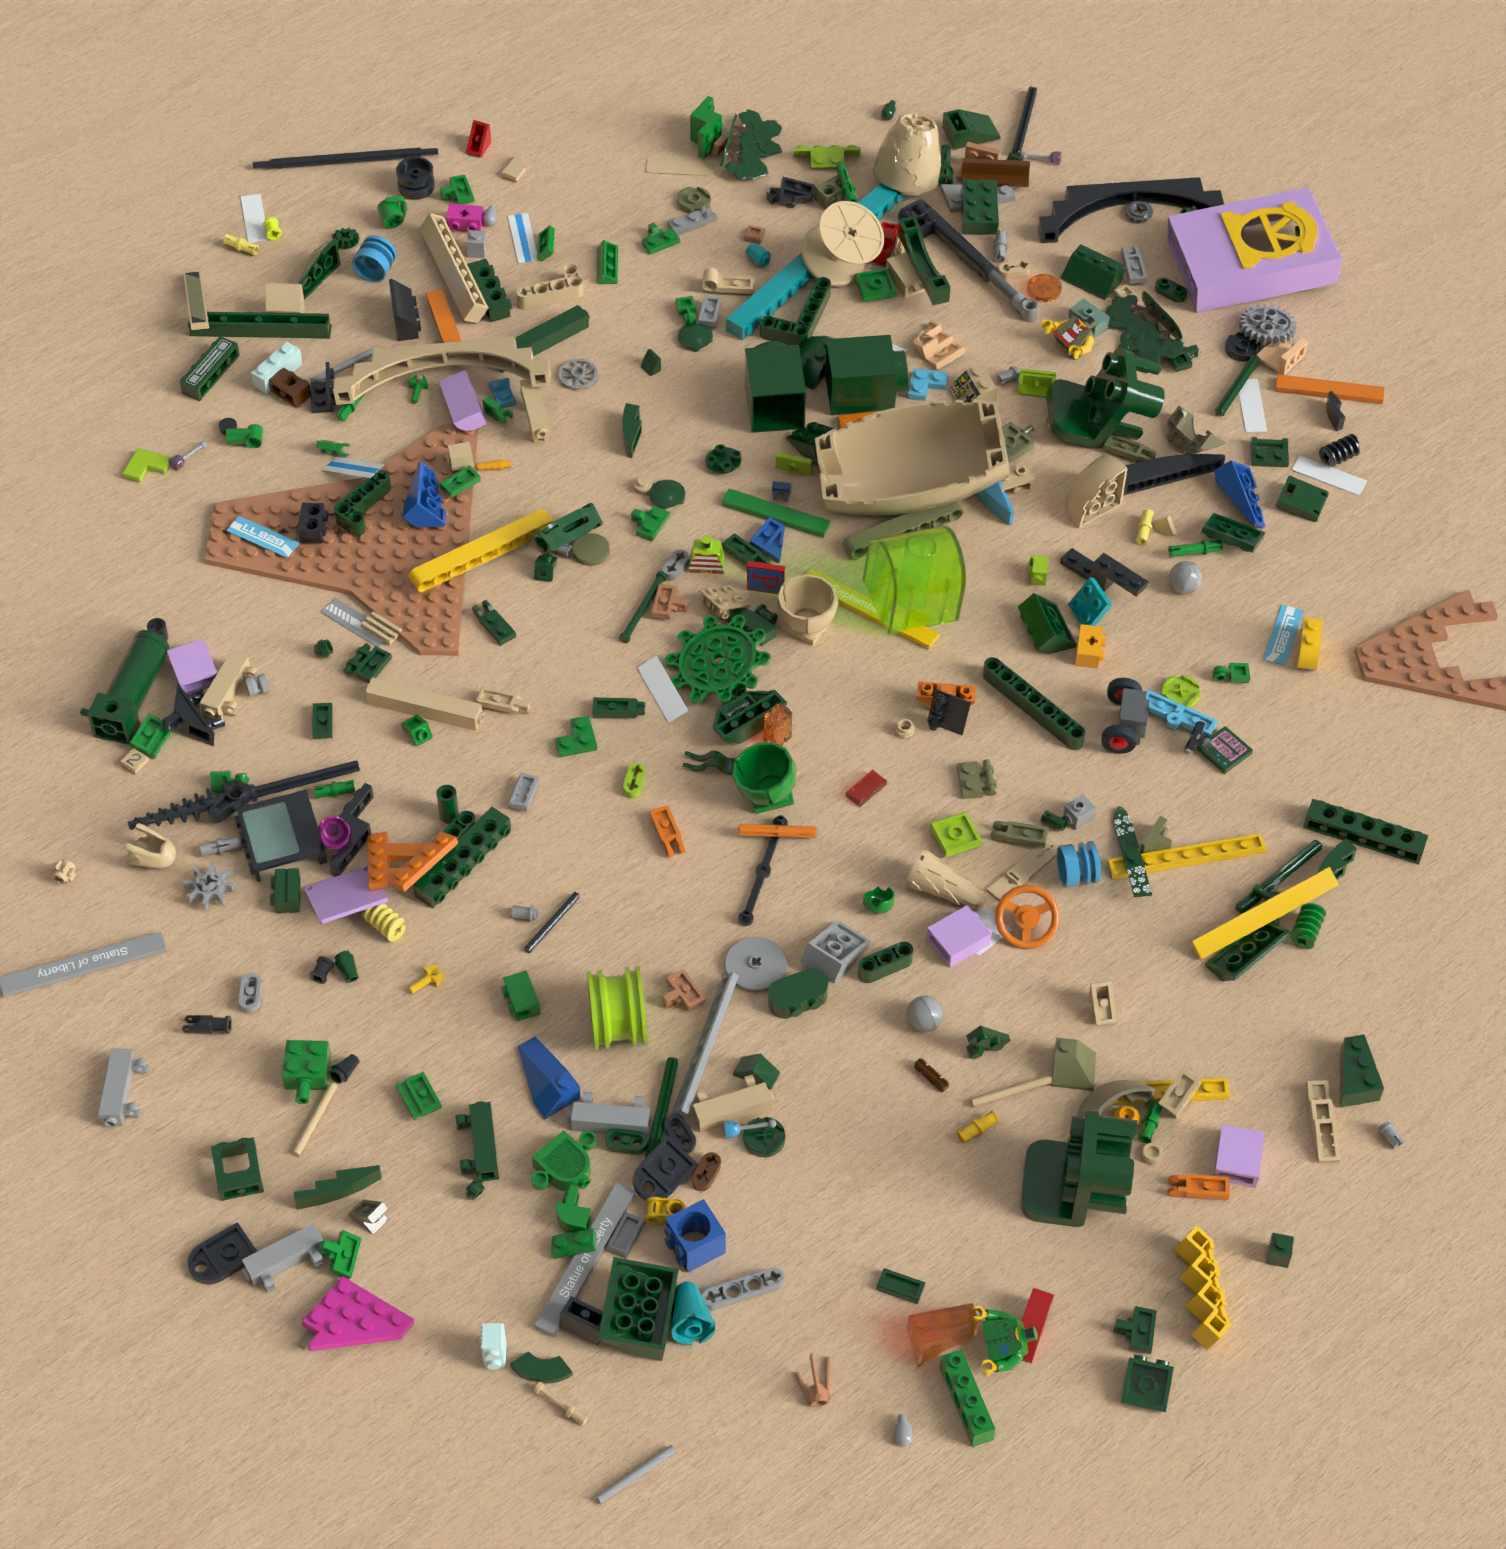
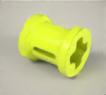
M273 217L265 219L263 226L267 230V238L270 240L279 239L282 231L278 228V220Z

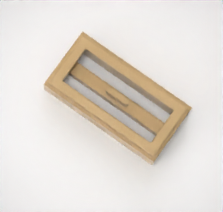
M372 612L371 616L366 618V621L361 622L363 629L389 645L400 636L398 632L402 630L375 612Z

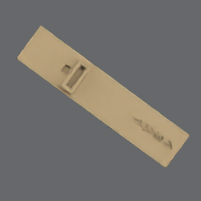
M1048 837L1045 848L1036 847L992 884L987 891L1000 901L1001 897L1010 889L1023 885L1056 857L1059 845Z

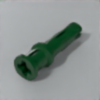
M947 144L941 146V167L938 180L940 186L941 184H953L951 147Z

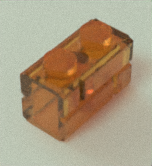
M777 703L772 708V711H768L764 715L765 742L769 740L783 746L784 742H787L792 737L793 713L788 707Z

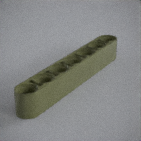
M957 502L924 511L906 513L848 536L844 539L843 546L851 558L856 560L956 521L963 515V510Z

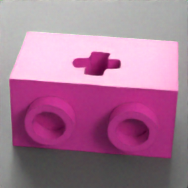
M449 204L446 223L450 231H481L484 214L483 206Z

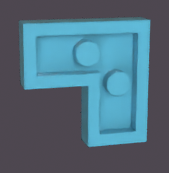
M913 368L908 399L926 401L928 388L946 390L948 372Z

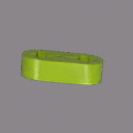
M631 764L627 770L623 790L624 795L628 798L634 799L641 794L646 777L645 767L642 764ZM636 771H639L637 777H634ZM632 784H635V788L633 790H629L632 788Z

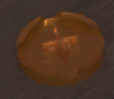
M1050 274L1034 275L1027 283V293L1035 301H1054L1059 298L1062 290L1059 279Z

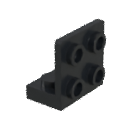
M326 362V381L311 382L312 413L333 412V405L336 404L333 394L334 381H332L334 379V368H330L329 362Z

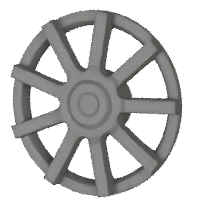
M573 359L560 367L558 378L563 386L574 389V391L577 389H588L595 381L597 382L598 370L588 360ZM577 362H585L583 367L577 366ZM574 363V367L572 369L568 368L566 365ZM589 364L593 367V369L585 371ZM562 369L570 372V374H562ZM594 372H595V376H594V377L587 376V374H591V373H594ZM569 377H571V378L568 379L567 381H564V380H563V378H569ZM575 380V384H574V385L569 384V383H571L572 381ZM581 381L584 385H578V382Z

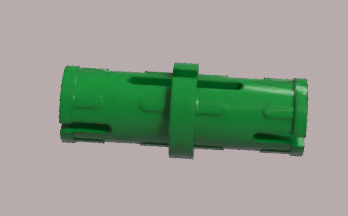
M353 780L338 783L333 781L332 784L314 786L316 799L327 796L338 797L339 794L355 792Z
M1151 1101L1149 1103L1146 1116L1141 1121L1143 1125L1138 1138L1142 1143H1151L1154 1130L1159 1125L1158 1118L1163 1108L1158 1104L1159 1102Z

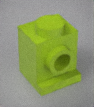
M1030 555L1028 576L1031 577V584L1046 586L1049 557Z

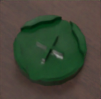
M755 1118L747 1125L765 1123L773 1118ZM775 1120L776 1126L774 1128L767 1126L744 1130L743 1142L745 1148L757 1157L767 1158L779 1153L785 1145L786 1138L784 1127L779 1121Z

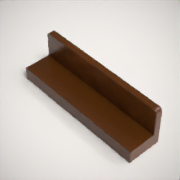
M962 158L961 184L963 179L997 180V186L1029 187L1030 161Z

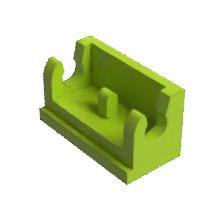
M1021 368L1018 395L1046 398L1048 388L1055 381L1056 372Z

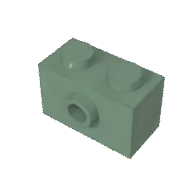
M1083 298L1069 309L1068 319L1078 317L1084 322L1091 316L1097 322L1091 329L1096 338L1108 329L1110 316Z

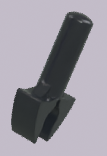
M770 188V193L766 192V198L770 204L773 205L774 202L779 200L780 188ZM790 203L785 205L794 208L796 206V203Z

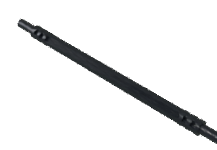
M421 147L275 158L270 159V161L253 162V168L270 167L271 169L405 159L413 156L438 155V148L421 149Z

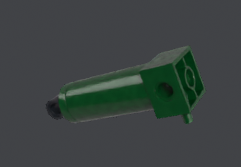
M151 619L147 623V630H141L135 634L106 694L97 693L90 709L82 708L80 710L81 716L89 718L94 737L130 745L140 726L138 712L167 655V650H169L167 642L169 636L163 619Z

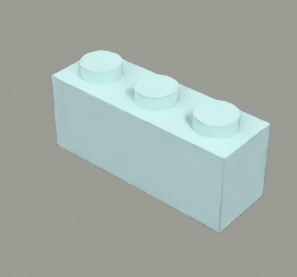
M288 342L284 343L251 372L253 387L268 395L271 392L269 379L283 367L294 372L302 365L300 349Z

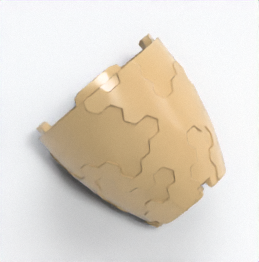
M906 113L900 116L886 134L877 153L872 169L877 182L898 190L903 195L913 196L931 191L937 187L941 167L939 133L933 120L926 116L920 118L915 113Z

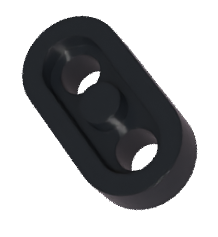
M672 1114L668 1116L664 1122L666 1134L686 1153L692 1152L696 1147V1137L681 1115ZM673 1126L679 1127L678 1129H672ZM684 1142L689 1143V1145H686V1146H685V1145H682V1144H683Z

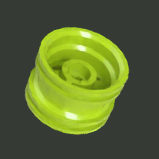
M635 966V971H630L629 967H625L623 975L605 977L602 974V970H597L598 975H592L591 971H587L595 1051L599 1050V1046L604 1045L605 1050L610 1049L612 1041L630 1040L633 1047L637 1046V1042L641 1041L643 1045L648 1044L644 995L639 966Z

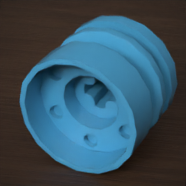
M368 236L364 239L360 249L354 256L352 267L361 278L370 282H380L384 280L397 257L396 249L393 244L381 236Z
M1088 841L1086 845L1083 842L1079 843L1077 852L1072 844L1057 847L1058 872L1061 883L1065 888L1078 886L1080 876L1085 885L1089 884L1090 880L1093 884L1100 882L1101 862L1097 847L1093 841Z

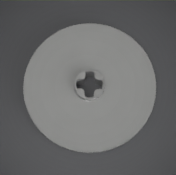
M751 937L743 939L731 947L726 956L725 968L727 975L733 972L739 975L736 982L738 987L748 991H764L769 989L772 982L784 977L787 969V959L784 951L775 942L766 938ZM754 962L755 964H757V963L759 962V963H760V966H758V965H754V966H753L752 963Z

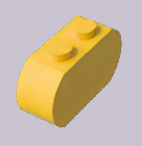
M1303 616L1299 634L1296 668L1317 669L1323 619Z

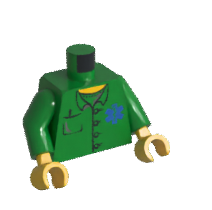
M975 1306L972 1311H978L980 1317L973 1316L972 1320L975 1322L980 1321L982 1318L986 1320L982 1321L989 1360H984L980 1367L987 1366L990 1370L984 1371L983 1375L988 1377L993 1371L1013 1370L1023 1360V1356L1028 1354L1027 1342L1038 1339L1036 1328L1033 1326L1024 1329L1023 1322L1016 1319L1014 1315L1000 1310L986 1309L984 1311L981 1306Z

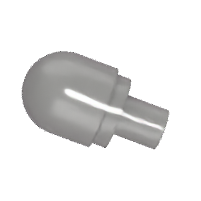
M489 206L484 211L483 222L487 226H492L496 222L497 213L494 206Z
M907 1414L898 1415V1424L894 1428L895 1441L902 1447L910 1445L913 1440L911 1424L907 1423Z

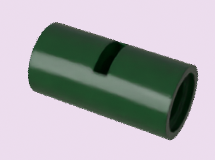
M442 785L436 792L439 816L442 822L450 824L459 814L457 792L452 785Z

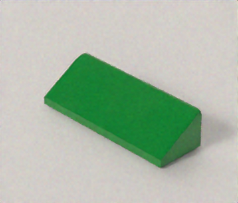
M603 240L597 247V284H617L618 246Z

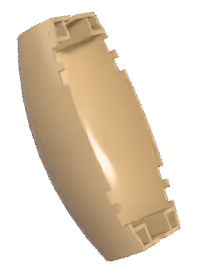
M944 400L903 405L864 416V420L856 423L850 421L842 429L836 430L835 428L815 438L818 465L821 471L820 480L823 500L827 510L832 512L877 516L924 511L967 498L1010 475L997 402L973 400V403H966L962 400H956L955 403H945Z

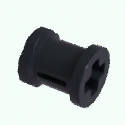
M320 956L316 960L317 965L309 975L313 981L325 984L329 971L334 968V963L330 959Z

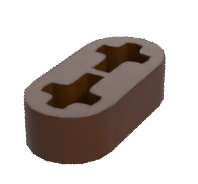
M709 1152L705 1154L693 1173L692 1184L697 1191L708 1190L721 1169V1158L717 1153ZM715 1161V1164H712L710 1169H708V1162ZM705 1174L706 1182L698 1183V1179L701 1180Z

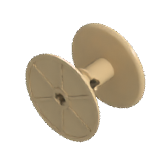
M851 201L836 202L823 212L819 226L814 227L805 235L801 246L804 264L815 278H829L831 286H848L855 282L856 273L864 271L865 263L872 261L880 254L884 244L883 229L877 217L863 205Z

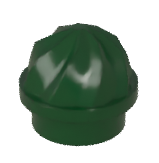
M321 639L314 645L316 656L327 658L333 653L332 644L328 639Z

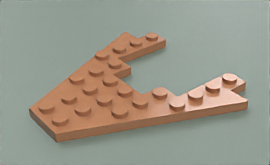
M1465 590L1357 645L1354 651L1364 681L1506 711V676L1464 681L1459 666L1439 667L1431 644L1432 642L1447 641L1448 635L1445 626L1497 620L1498 615L1493 601L1474 603L1470 590Z

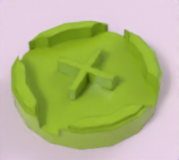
M1180 675V677L1171 676L1163 683L1161 695L1191 708L1198 702L1200 690L1198 683L1191 677L1186 675Z

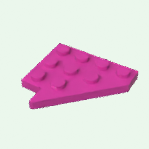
M344 1276L340 1278L302 1320V1326L316 1334L314 1339L308 1344L309 1351L400 1340L414 1325L412 1317Z

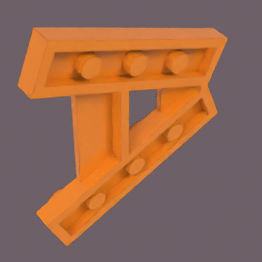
M387 831L368 835V885L370 891L391 886L405 892L458 844L457 838L441 832L429 844L389 843ZM390 861L408 862L402 868H390Z

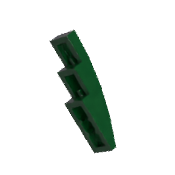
M380 1165L337 1170V1178L315 1181L316 1189L294 1192L297 1210L336 1201L367 1188L382 1179Z

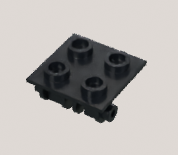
M935 689L927 719L929 729L936 731L937 728L941 727L963 735L971 702Z

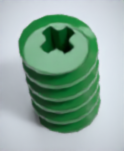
M1306 903L1301 906L1290 935L1292 942L1303 949H1312L1314 947V942L1322 926L1321 923H1323L1326 916V910L1322 906L1315 903Z

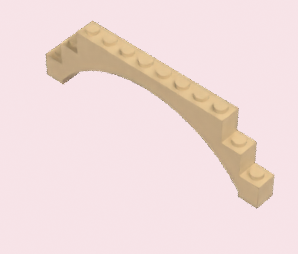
M515 336L374 349L372 362L355 363L353 376L335 378L333 392L336 405L353 404L364 393L388 380L414 371L448 365H477L496 368L527 380L532 384V387L550 386L551 369L549 358L534 360L532 347L517 349Z

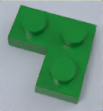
M589 715L570 719L573 734L555 738L559 758L597 750V743Z

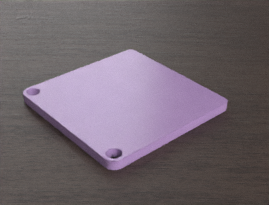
M368 866L309 885L304 889L321 924L388 901L383 888L370 891L368 885Z

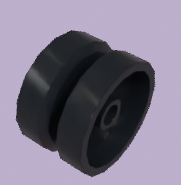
M413 156L399 162L396 167L398 190L401 195L409 199H422L432 194L435 189L433 165L429 160Z

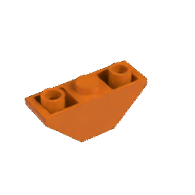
M918 681L917 699L929 708L931 707L935 689L971 702V705L975 704L976 686Z

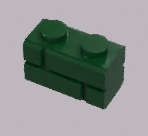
M275 869L274 877L270 879L271 889H274V894H270V905L274 906L277 914L287 912L299 913L301 891L299 869Z

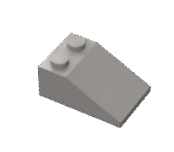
M837 920L808 943L801 963L808 968L820 970L825 974L828 981L835 983L846 974L870 945L871 941Z

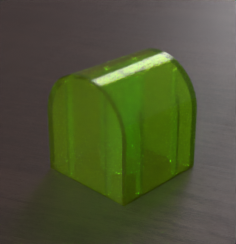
M940 526L876 538L870 541L862 580L888 635L922 626L929 627L959 620L966 587V570L961 546L950 527Z

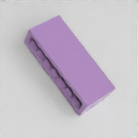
M466 370L439 381L453 423L457 428L471 431L487 425Z

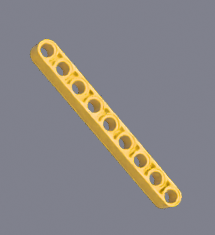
M540 509L412 569L408 574V579L419 592H424L532 541L531 533L540 530L555 520L545 509Z

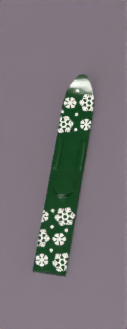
M1119 806L1114 812L1113 822L1134 897L1152 896L1132 821L1126 810Z

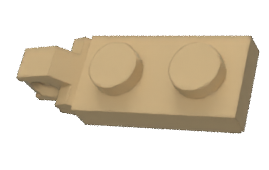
M483 686L475 701L481 704L482 707L509 713L529 714L531 709L530 701L523 700L517 693Z

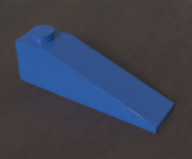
M422 461L418 463L403 506L402 517L406 522L413 524L415 527H443L446 523V511L440 504L443 500L442 496L438 495L437 492L439 485L433 469Z
M536 1036L518 1046L533 1104L544 1119L581 1099L579 1084Z

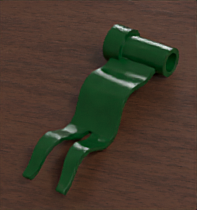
M715 750L704 755H696L685 751V755L697 761H705L709 758L714 759H710L702 765L683 763V767L693 771H702L708 767H716L725 774H733V764L736 758H728Z

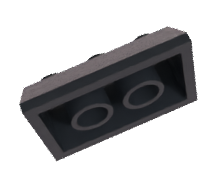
M389 279L398 341L419 339L418 331H421L420 320H416L419 319L418 308H414V306H417L416 296H412V291L407 286L394 279Z

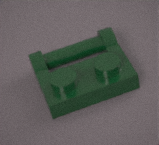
M1251 437L1252 466L1288 468V438L1275 440ZM1257 446L1281 447V449L1257 448Z

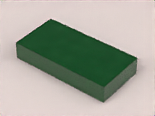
M884 1268L876 1290L918 1304L926 1282Z

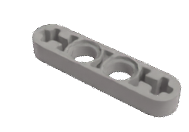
M770 1268L710 1287L702 1293V1297L710 1311L717 1310L779 1290L784 1284V1274L778 1268ZM771 1276L778 1278V1282L774 1283V1281L771 1280ZM763 1278H764V1283L766 1282V1286H765V1287L763 1286V1280H762ZM755 1281L760 1286L756 1290H750L747 1285L749 1282ZM730 1288H735L739 1291V1294L735 1297H730L726 1292ZM720 1292H723V1298H724V1300H722V1297L720 1296ZM708 1296L715 1298V1302L711 1303L708 1300Z

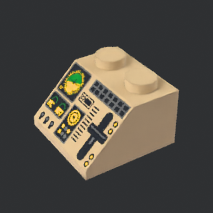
M983 365L966 369L949 386V391L955 401L962 400L966 403H973V400L996 402L997 388Z

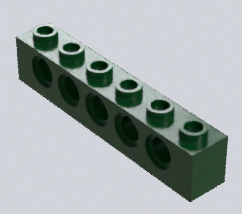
M1313 798L1303 826L1305 829L1339 840L1347 838L1352 844L1418 865L1429 836L1420 831L1407 829L1401 825L1385 822L1382 819L1366 816L1362 813Z
M491 807L458 839V844L413 884L414 896L431 908H434L438 903L440 904L451 890H454L464 877H467L477 864H480L490 851L497 847L498 842L503 837L505 838L511 832L510 818L494 807Z

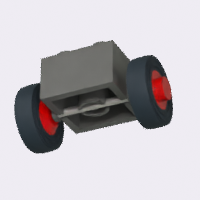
M1116 678L1109 683L1107 696L1111 702L1121 706L1118 725H1112L1104 729L1101 743L1106 750L1112 753L1124 754L1131 752L1136 745L1140 744V739L1145 738L1150 700L1146 699L1147 691H1142V687L1137 681L1130 678Z

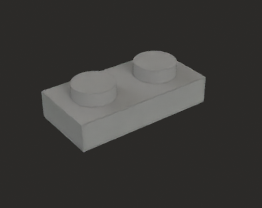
M704 296L698 318L699 324L716 327L722 304L721 297Z

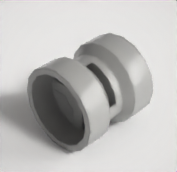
M260 674L256 678H245L250 697L255 696L259 692H269L265 674Z

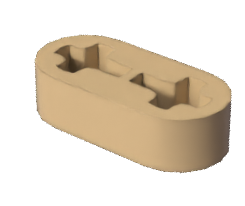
M1025 259L1004 262L999 265L998 274L1003 279L1027 276L1030 273L1031 264Z

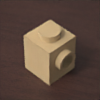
M469 442L448 445V453L445 456L447 464H451L452 471L462 470L469 465L472 468L474 467Z

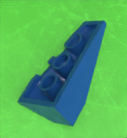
M1230 460L1214 470L1217 485L1221 487L1248 520L1255 526L1265 527L1262 509L1257 505L1260 499L1259 495L1254 492L1257 486L1250 467Z

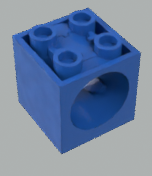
M704 1199L665 1218V1243L669 1250H674L678 1265L680 1267L684 1266L687 1273L726 1253V1233ZM690 1232H699L706 1236L697 1242L686 1241L682 1238L683 1235Z

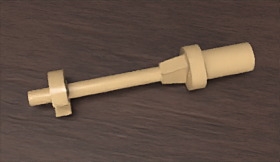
M532 1382L531 1386L535 1388L533 1392L537 1395L544 1394L566 1411L565 1416L567 1418H573L582 1426L587 1422L588 1418L580 1413L575 1405L572 1404L568 1407L547 1392L542 1382L538 1384Z

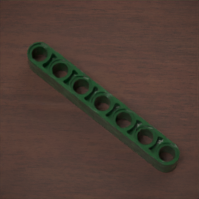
M989 657L984 661L983 678L1068 748L1079 750L1083 747L1085 729L999 659Z

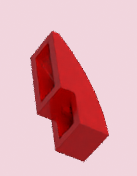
M882 222L881 226L884 233L883 248L880 254L870 262L886 264V259L890 258L895 244L898 224Z
M1034 1287L1021 1321L1023 1322L1024 1329L1034 1326L1038 1334L1037 1340L1027 1342L1029 1352L1023 1356V1361L1031 1364L1054 1299V1294Z

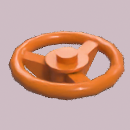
M1024 884L1014 887L1001 897L996 906L995 922L998 932L1006 942L1017 948L1033 949L1043 946L1053 938L1059 927L1060 912L1057 902L1048 891L1039 886ZM1034 893L1044 898L1046 902L1035 907L1032 905L1020 907L1010 900L1018 894ZM1004 908L1015 913L1016 923L1022 928V940L1011 936L1005 928L1003 921ZM1051 910V925L1047 932L1039 939L1030 941L1031 929L1038 924L1040 915Z

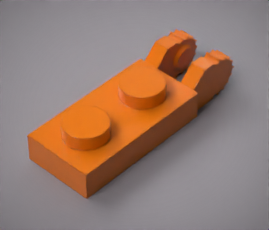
M666 805L649 810L651 820L662 846L664 845L667 856L673 857V849L670 843L676 842L680 854L685 853L681 834L669 806Z
M1186 1174L1170 1175L1168 1177V1183L1171 1185L1185 1184V1187H1170L1168 1195L1171 1197L1185 1196L1229 1200L1230 1182L1228 1176Z

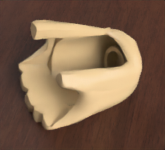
M138 823L135 827L136 830L147 834V836L140 837L135 846L126 843V849L132 853L126 863L153 869H165L172 865L176 856L174 844L153 829Z

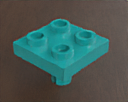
M1088 578L1068 605L1081 624L1096 626L1111 608L1112 603L1095 578Z

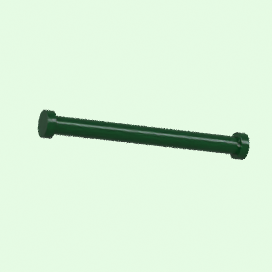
M657 572L656 579L625 631L619 635L621 642L628 643L630 641V636L656 594L658 585L667 579V575L664 572Z

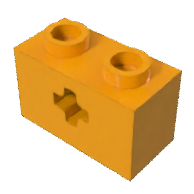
M1080 625L1075 666L1098 668L1099 661H1103L1104 650H1101V646L1105 647L1106 635H1103V627Z

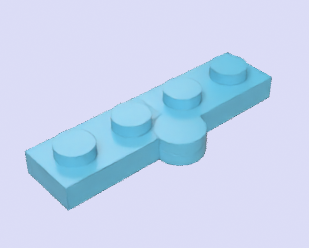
M1147 690L1146 699L1150 700L1148 712L1166 719V725L1169 728L1177 729L1182 726L1193 731L1196 722L1201 720L1206 723L1202 734L1206 738L1211 736L1218 720Z

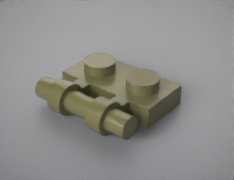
M989 759L984 760L983 767L979 768L977 761L957 763L963 799L982 798V791H988L990 796L996 794L997 784L993 778L994 768ZM985 776L986 781L981 782L980 777Z

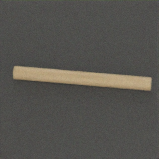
M1048 1075L970 1099L971 1105L976 1107L1052 1083V1079Z
M329 1083L294 1147L293 1155L299 1157L337 1088L335 1083Z

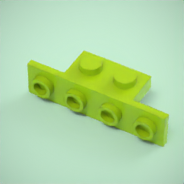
M801 145L794 148L793 156H810L811 169H836L835 167L838 163H844V155H860L861 147H857V145H848L847 147H840L839 145L823 147L822 145H816L813 148H807V146Z

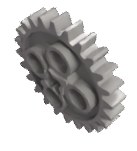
M1264 304L1263 307L1257 305L1256 308L1253 306L1250 309L1246 308L1245 312H1242L1240 316L1239 328H1241L1242 333H1245V337L1250 336L1249 340L1256 339V343L1262 341L1263 345L1268 342L1272 346L1273 343L1279 345V342L1285 344L1286 340L1290 341L1291 337L1293 338L1296 333L1297 322L1294 321L1295 317H1291V313H1286L1285 309L1281 311L1279 306L1275 309L1273 305L1267 307Z

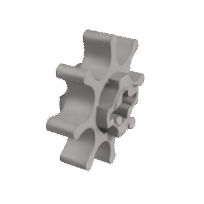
M214 862L210 863V869L206 872H200L196 866L193 867L194 876L197 878L191 881L183 880L185 889H194L193 892L187 894L188 902L193 903L196 899H203L202 905L204 910L208 909V903L212 900H218L221 905H225V898L221 894L225 891H235L233 882H224L231 877L230 870L226 868L223 872L216 873Z

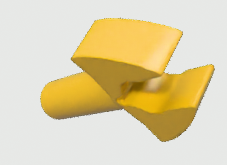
M439 965L424 967L425 977L409 986V992L414 994L429 983H434L438 987L444 979V971L436 976L433 975L440 970Z

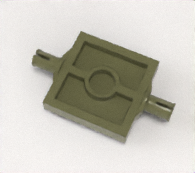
M1011 421L1002 426L1009 463L1034 448L1035 442L1028 436L1029 433L1034 431V427L1031 424L1024 429L1015 426Z

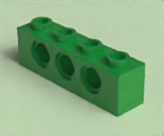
M963 1350L942 1355L939 1368L972 1447L994 1440V1424Z

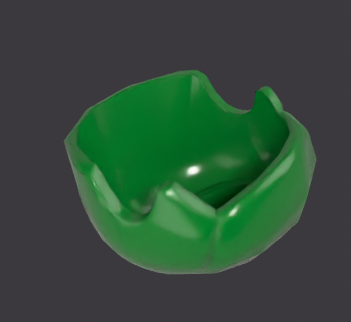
M877 886L875 889L869 890L864 894V907L872 913L885 914L893 907L895 892L890 887L882 890Z

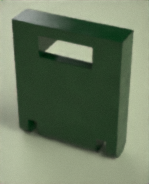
M1289 475L1275 506L1310 521L1317 522L1329 492ZM1286 490L1293 493L1291 498L1284 496Z

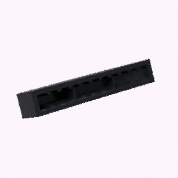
M1173 455L1126 465L1127 475L1123 496L1214 472V470L1224 465L1225 455Z

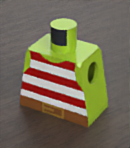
M704 535L701 539H695L690 554L689 572L724 574L725 555L721 541L712 540V537L709 535Z

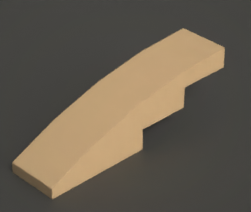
M1328 1080L1307 1081L1308 1108L1318 1162L1340 1161L1337 1124L1333 1114Z

